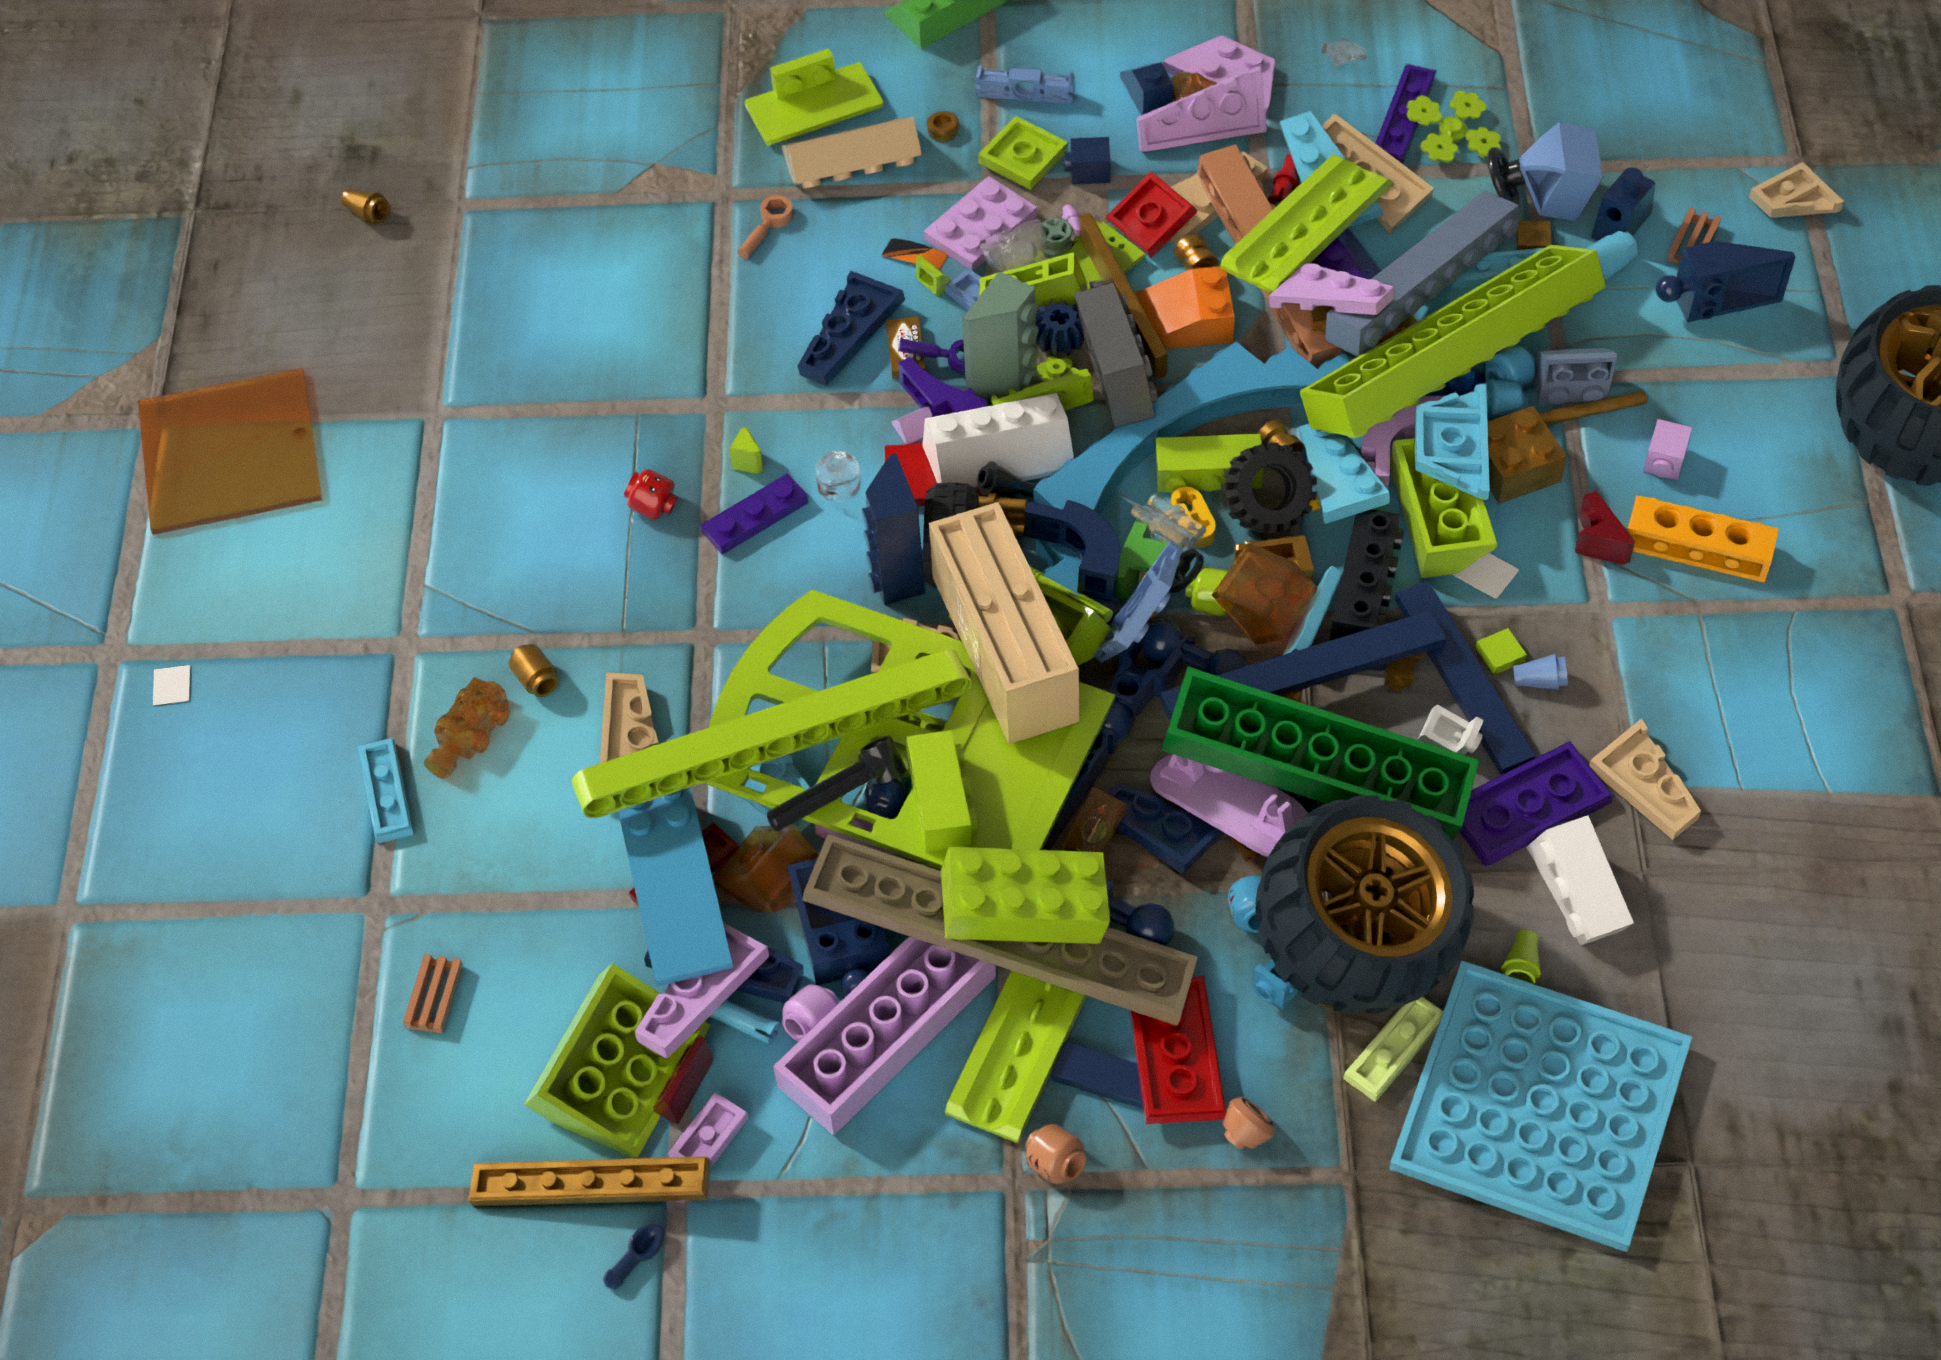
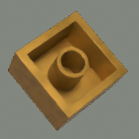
M1534 406L1488 421L1489 486L1498 504L1561 482L1567 456Z

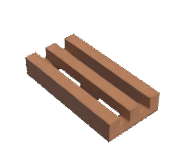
M1689 208L1668 252L1667 261L1680 264L1681 256L1677 255L1691 223L1696 224L1686 247L1695 246L1703 227L1709 228L1702 244L1712 242L1720 225L1721 217L1715 216L1712 220L1708 218L1709 213L1702 212L1701 215L1695 214L1696 209Z
M424 954L403 1020L405 1028L443 1034L464 966L461 959L454 958L453 961H448L447 957L439 956L438 959H433L432 955ZM432 969H435L434 974H433V977H432V980H431V984H430V987H429V990H428V993H427V997H426V1000H425V1003H424V1006H423V1010H422L420 1019H419V1021H418V1020H417V1017H418V1014H419V1011H420V1007H421V1004H422V1001H423V998H424V994H425V991H426V988H427V985H428V981H429V978H430ZM444 971H450L434 1023L429 1022Z

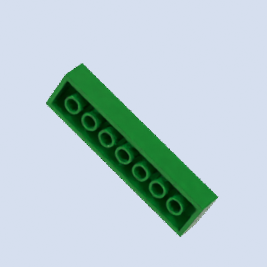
M1191 667L1187 668L1161 749L1162 751L1326 804L1336 800H1349L1352 797L1365 795L1379 796L1380 800L1388 801L1399 799L1412 804V809L1426 817L1431 815L1442 824L1441 829L1452 842L1462 828L1479 764L1478 759Z

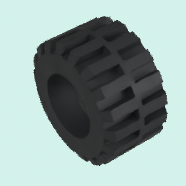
M1268 443L1245 449L1240 452L1239 456L1234 457L1230 461V469H1225L1223 477L1226 478V483L1221 484V492L1226 493V499L1222 500L1225 507H1230L1231 512L1228 514L1231 518L1238 519L1240 521L1239 525L1243 528H1251L1253 532L1258 533L1284 531L1290 529L1292 525L1302 522L1304 520L1302 516L1309 514L1313 508L1309 505L1310 501L1316 500L1317 492L1312 491V485H1317L1316 477L1311 478L1309 471L1313 470L1311 463H1304L1303 458L1305 456L1300 451L1293 452V447L1289 445L1281 446L1279 443ZM1264 467L1276 470L1282 476L1285 483L1284 499L1274 509L1262 507L1256 501L1252 492L1254 476Z

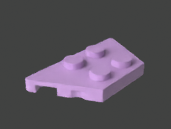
M1221 35L1168 57L1163 61V66L1167 73L1202 89L1259 66L1262 69L1266 118L1268 117L1275 59Z

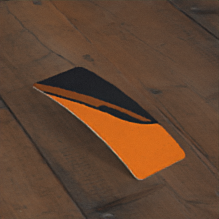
M896 238L890 239L882 253V257L899 259L916 264V257L921 255L939 270L947 258V254L932 247Z

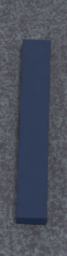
M1432 610L1216 676L1282 696L1445 646L1447 638ZM1181 686L1160 692L1159 700L1169 721L1171 720Z

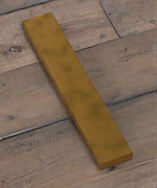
M1090 213L1079 216L1080 240L1103 283L1106 285L1114 282L1118 295L1125 294L1129 314L1133 316L1137 334L1140 335L1144 355L1148 356L1154 378L1159 379L1167 376V352L1094 217Z
M708 1156L474 1163L468 1201L472 1206L708 1200L711 1161Z

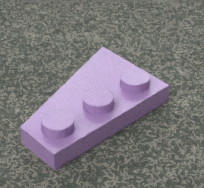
M1305 263L1269 295V304L1272 308H1282L1283 303L1300 304V310H1313L1315 306L1325 305L1333 306L1335 312L1377 315L1395 298L1394 286L1380 283L1374 279L1353 276L1344 271L1327 269L1318 264Z

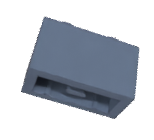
M1608 348L1537 350L1534 382L1538 404L1581 403L1608 398L1617 360L1616 352Z

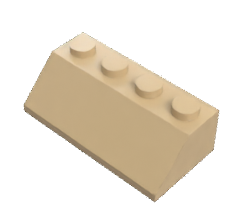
M904 117L782 145V151L793 184L802 183L803 189L822 185L821 178L833 176L834 182L852 178V171L864 169L865 174L883 171V164L894 161L896 167L915 163L914 157L922 155L914 117Z

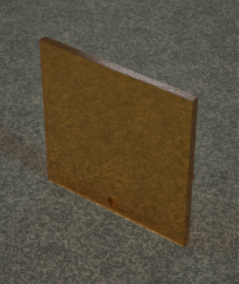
M303 368L224 384L220 383L214 386L138 401L150 530L153 535L322 501Z

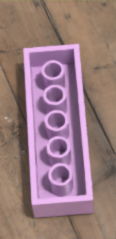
M909 936L773 1066L777 1087L834 1136L996 978V965Z

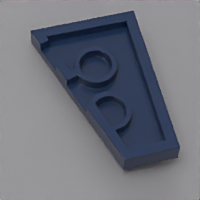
M1119 782L1105 794L1112 798L1110 799L1112 803L1108 799H1101L1096 805L1097 812L1101 810L1100 808L1106 806L1107 816L1102 817L1110 825L1182 874L1225 834L1184 808L1180 809L1162 803L1159 796ZM1094 807V814L1099 815ZM1112 809H1114V810H1119L1120 813H1119V814H1116V812L1113 811ZM1112 815L1114 819L1110 820L1108 816Z

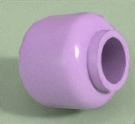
M810 984L803 987L783 1007L782 1022L784 1029L793 1039L800 1041L839 1004L838 998L831 990L818 985Z

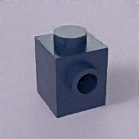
M1109 137L1070 138V152H1064L1065 172L1071 171L1072 185L1111 182Z

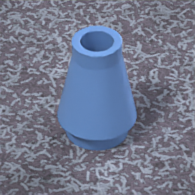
M1555 654L1521 665H1513L1515 687L1524 686L1559 690V686L1568 685L1565 656L1556 657Z

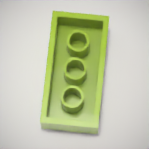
M973 847L948 848L941 868L945 939L1100 944L1110 923L1103 852Z

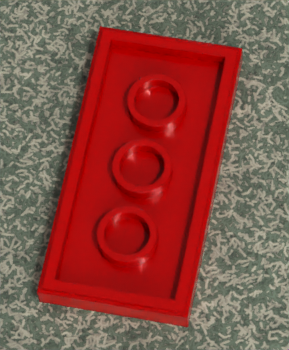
M1192 976L1182 1015L1177 1026L1129 1010L1145 1125L1224 1120L1226 1115L1205 977Z

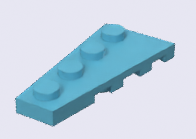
M1309 423L1299 426V437L1303 443L1306 462L1311 463L1313 470L1310 471L1311 478L1316 477L1317 479L1315 488L1317 500L1322 509L1324 524L1390 503L1389 491L1345 435L1328 434L1326 431L1312 429Z

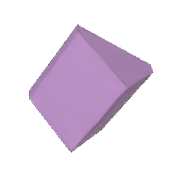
M929 406L923 407L893 420L892 425L905 444H917L923 441L925 418L933 416Z

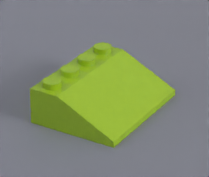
M612 963L598 975L523 1105L557 1126L631 1158H638L661 1115L653 1111L655 1102L687 1045L697 1036L705 1037L711 1025L704 1021L667 1059L638 1043L635 1030L658 994L661 993Z

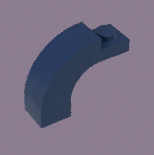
M1071 500L1066 501L1063 509L1028 502L1024 514V536L1060 544L1073 550L1082 560L1079 566L1077 593L1112 601L1118 585L1120 545L1111 525L1091 508Z

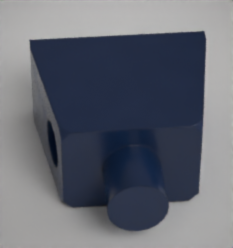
M1637 168L1625 169L1602 198L1591 237L1599 241L1605 236L1612 235L1618 231L1628 232L1633 236L1652 213L1655 182L1643 176L1642 172ZM1622 214L1621 220H1615L1616 217L1620 219V215Z

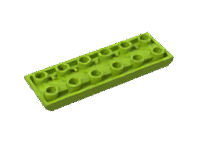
M1333 154L1224 255L1220 269L1268 293L1274 292L1305 263L1310 264L1392 186V180L1375 172L1367 171L1357 164Z
M1011 970L946 1106L945 1115L1019 1143L1059 1058L1064 1042L1067 1041L1087 996Z

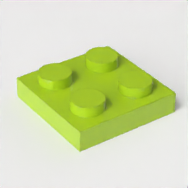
M1015 116L978 154V163L1031 190L1064 156V152H1068V142Z

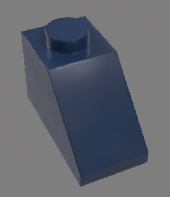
M1162 62L1147 64L1120 72V78L1141 116L1173 102V82Z

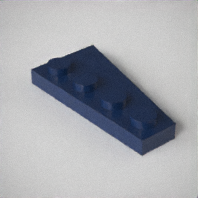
M850 271L846 278L847 285L845 289L839 290L834 299L835 307L831 314L827 313L822 321L823 328L820 334L813 337L797 366L800 376L827 386L905 301L903 290Z

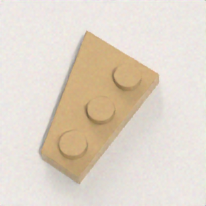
M1641 718L1592 758L1589 766L1599 778L1668 837L1674 840L1699 819L1701 810L1680 777L1673 774L1664 760V752L1659 745L1653 743L1647 733L1648 727Z

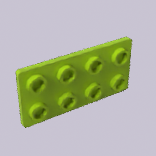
M829 48L770 67L773 91L745 100V107L767 146L883 107V100L863 65L857 62L835 70L834 56Z

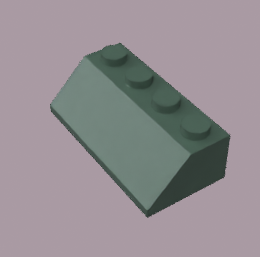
M1000 271L962 317L966 390L971 388L979 398L983 397L989 406L992 405V395H996L999 399L1008 396L1009 389H1013L1016 392L1022 391L1024 388L1036 385L1039 378V371H1037L1039 350L1036 346L1038 334L1036 313L1038 305L1035 302V287Z

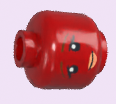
M644 469L641 473L635 472L624 492V497L628 498V508L652 520L660 518L663 513L670 515L678 500V496L673 494L675 488L674 481L651 469Z

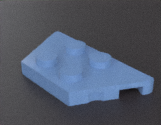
M1172 540L1168 542L1110 624L1111 630L1095 653V659L1102 663L1126 650L1133 641L1138 643L1143 638L1149 628V624L1146 622L1154 611L1159 613L1170 599L1171 595L1168 591L1173 583L1183 550L1182 547Z

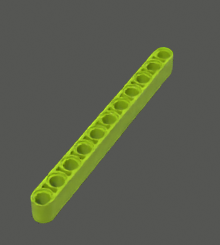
M949 649L939 651L585 768L573 776L571 784L584 816L588 818L602 817L958 698L971 688L972 682L956 651Z

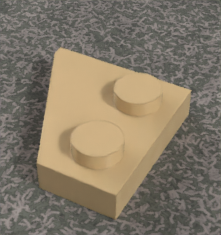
M1803 162L1751 188L1749 198L1770 218L1835 213L1841 211L1844 200Z

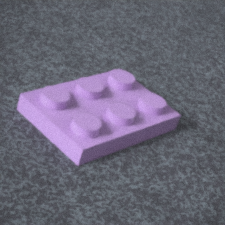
M988 176L923 231L924 240L967 269L970 268L974 271L1037 217V206Z

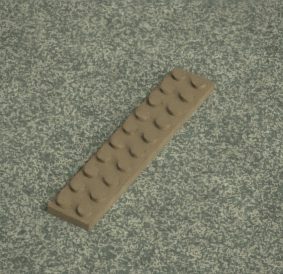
M830 834L825 839L802 901L1176 1026L1182 1015L1198 958L1107 927L1100 944L945 939L941 871Z

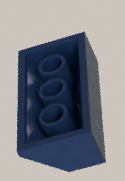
M896 453L889 455L866 490L867 507L861 509L863 521L867 529L864 530V537L869 550L866 552L868 565L871 570L868 573L873 593L880 592L884 605L925 594L918 507Z

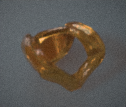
M1179 72L1171 77L1173 82V102L1217 83L1205 78L1198 72Z

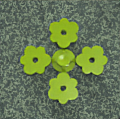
M1456 91L1449 105L1455 110L1457 117L1449 116L1443 119L1442 114L1439 112L1440 105L1436 102H1431L1428 97L1418 96L1416 100L1408 101L1407 108L1409 110L1407 117L1409 120L1418 122L1422 126H1429L1430 123H1439V135L1434 133L1428 134L1427 139L1422 141L1420 146L1424 153L1429 154L1430 160H1441L1444 163L1452 162L1454 154L1458 151V146L1454 143L1461 141L1464 136L1469 142V150L1477 152L1481 157L1487 158L1488 151L1492 147L1501 149L1499 144L1501 136L1497 132L1488 131L1485 127L1467 131V126L1462 121L1468 118L1477 120L1480 118L1481 113L1485 112L1487 105L1484 101L1479 100V96L1476 93L1471 92L1467 94L1464 91Z

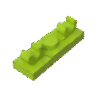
M1073 367L1070 368L1071 374L1061 377L1059 373H1056L1053 379L1024 388L1019 392L1009 389L1008 396L999 399L996 395H992V405L1057 393L1063 409L1066 411L1094 401L1091 374L1087 368L1079 371Z

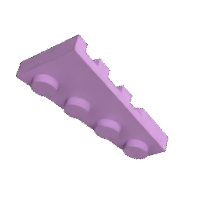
M1257 66L1137 117L1139 149L1141 152L1267 132L1262 69Z
M723 923L733 968L670 983L663 994H658L635 1030L637 1042L667 1059L769 957L766 945Z

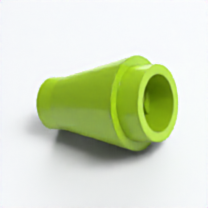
M1520 930L1516 933L1514 943L1502 965V974L1532 984L1539 980L1541 976L1538 951L1539 937L1535 932Z

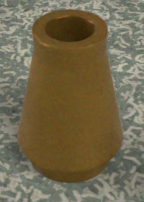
M347 189L341 197V203L344 207L349 208L369 224L382 223L388 217L390 204L381 193Z

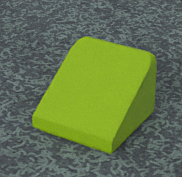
M921 255L916 257V279L934 295L941 296L945 293V285L952 280Z

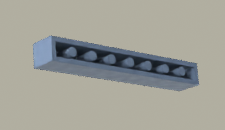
M1485 190L1372 278L1380 283L1394 286L1395 298L1377 315L1335 312L1333 309L1327 313L1325 341L1357 357L1370 347H1374L1386 334L1394 331L1400 323L1410 315L1416 314L1419 308L1430 299L1436 298L1439 292L1449 284L1455 283L1459 276L1469 268L1475 267L1478 261L1488 253H1492L1507 238H1511L1516 233L1519 225L1517 220L1519 205Z

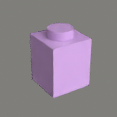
M1657 419L1643 472L1661 478L1678 480L1692 427Z

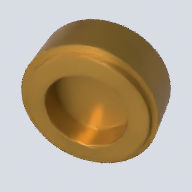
M939 111L932 114L927 120L928 135L938 142L953 140L959 133V120L957 116L948 111Z

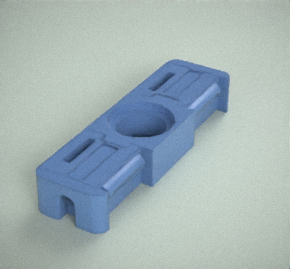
M982 65L977 70L976 94L979 97L1060 104L1073 103L1075 75L1071 72L1070 76L1042 74V70L1010 68V71L983 69ZM1023 81L1029 82L1033 87L1023 88L1018 83Z

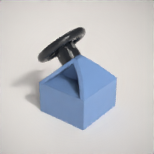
M1558 122L1540 137L1519 159L1508 162L1505 154L1497 147L1490 148L1487 154L1489 173L1497 195L1518 205V187L1526 184L1537 212L1542 216L1576 222L1603 178L1596 129Z

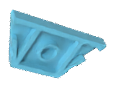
M1486 384L1476 385L1473 392L1458 396L1455 392L1444 396L1441 400L1428 401L1416 405L1415 470L1482 500H1488L1490 492Z

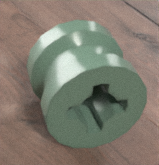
M1051 218L1041 224L1039 227L1040 252L1048 259L1058 257L1072 247V227L1069 222L1061 218Z

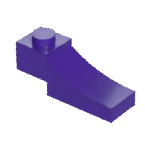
M911 357L898 362L901 386L920 408L929 406L933 417L989 406L987 401L983 397L979 398L971 388L964 391L943 383L922 369Z

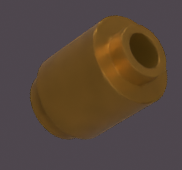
M521 645L513 651L508 666L528 693L534 694L536 697H544L556 689L559 684L557 670L537 645Z

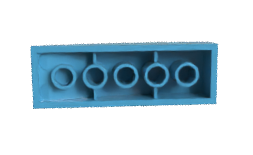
M691 787L618 811L656 986L732 969L733 963Z

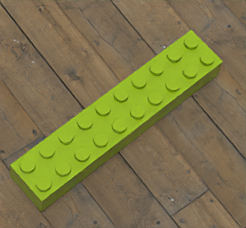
M1549 245L1300 390V395L1310 428L1326 431L1328 434L1345 435L1349 438L1362 437L1368 433L1369 428L1378 423L1391 420L1394 417V413L1404 407L1414 406L1426 394L1443 389L1446 386L1445 383L1451 379L1468 374L1471 371V367L1480 362L1493 359L1498 351L1518 344L1521 341L1520 338L1530 332L1543 329L1545 323L1570 312L1569 309L1575 305L1590 301L1594 298L1595 293L1606 288L1597 250Z

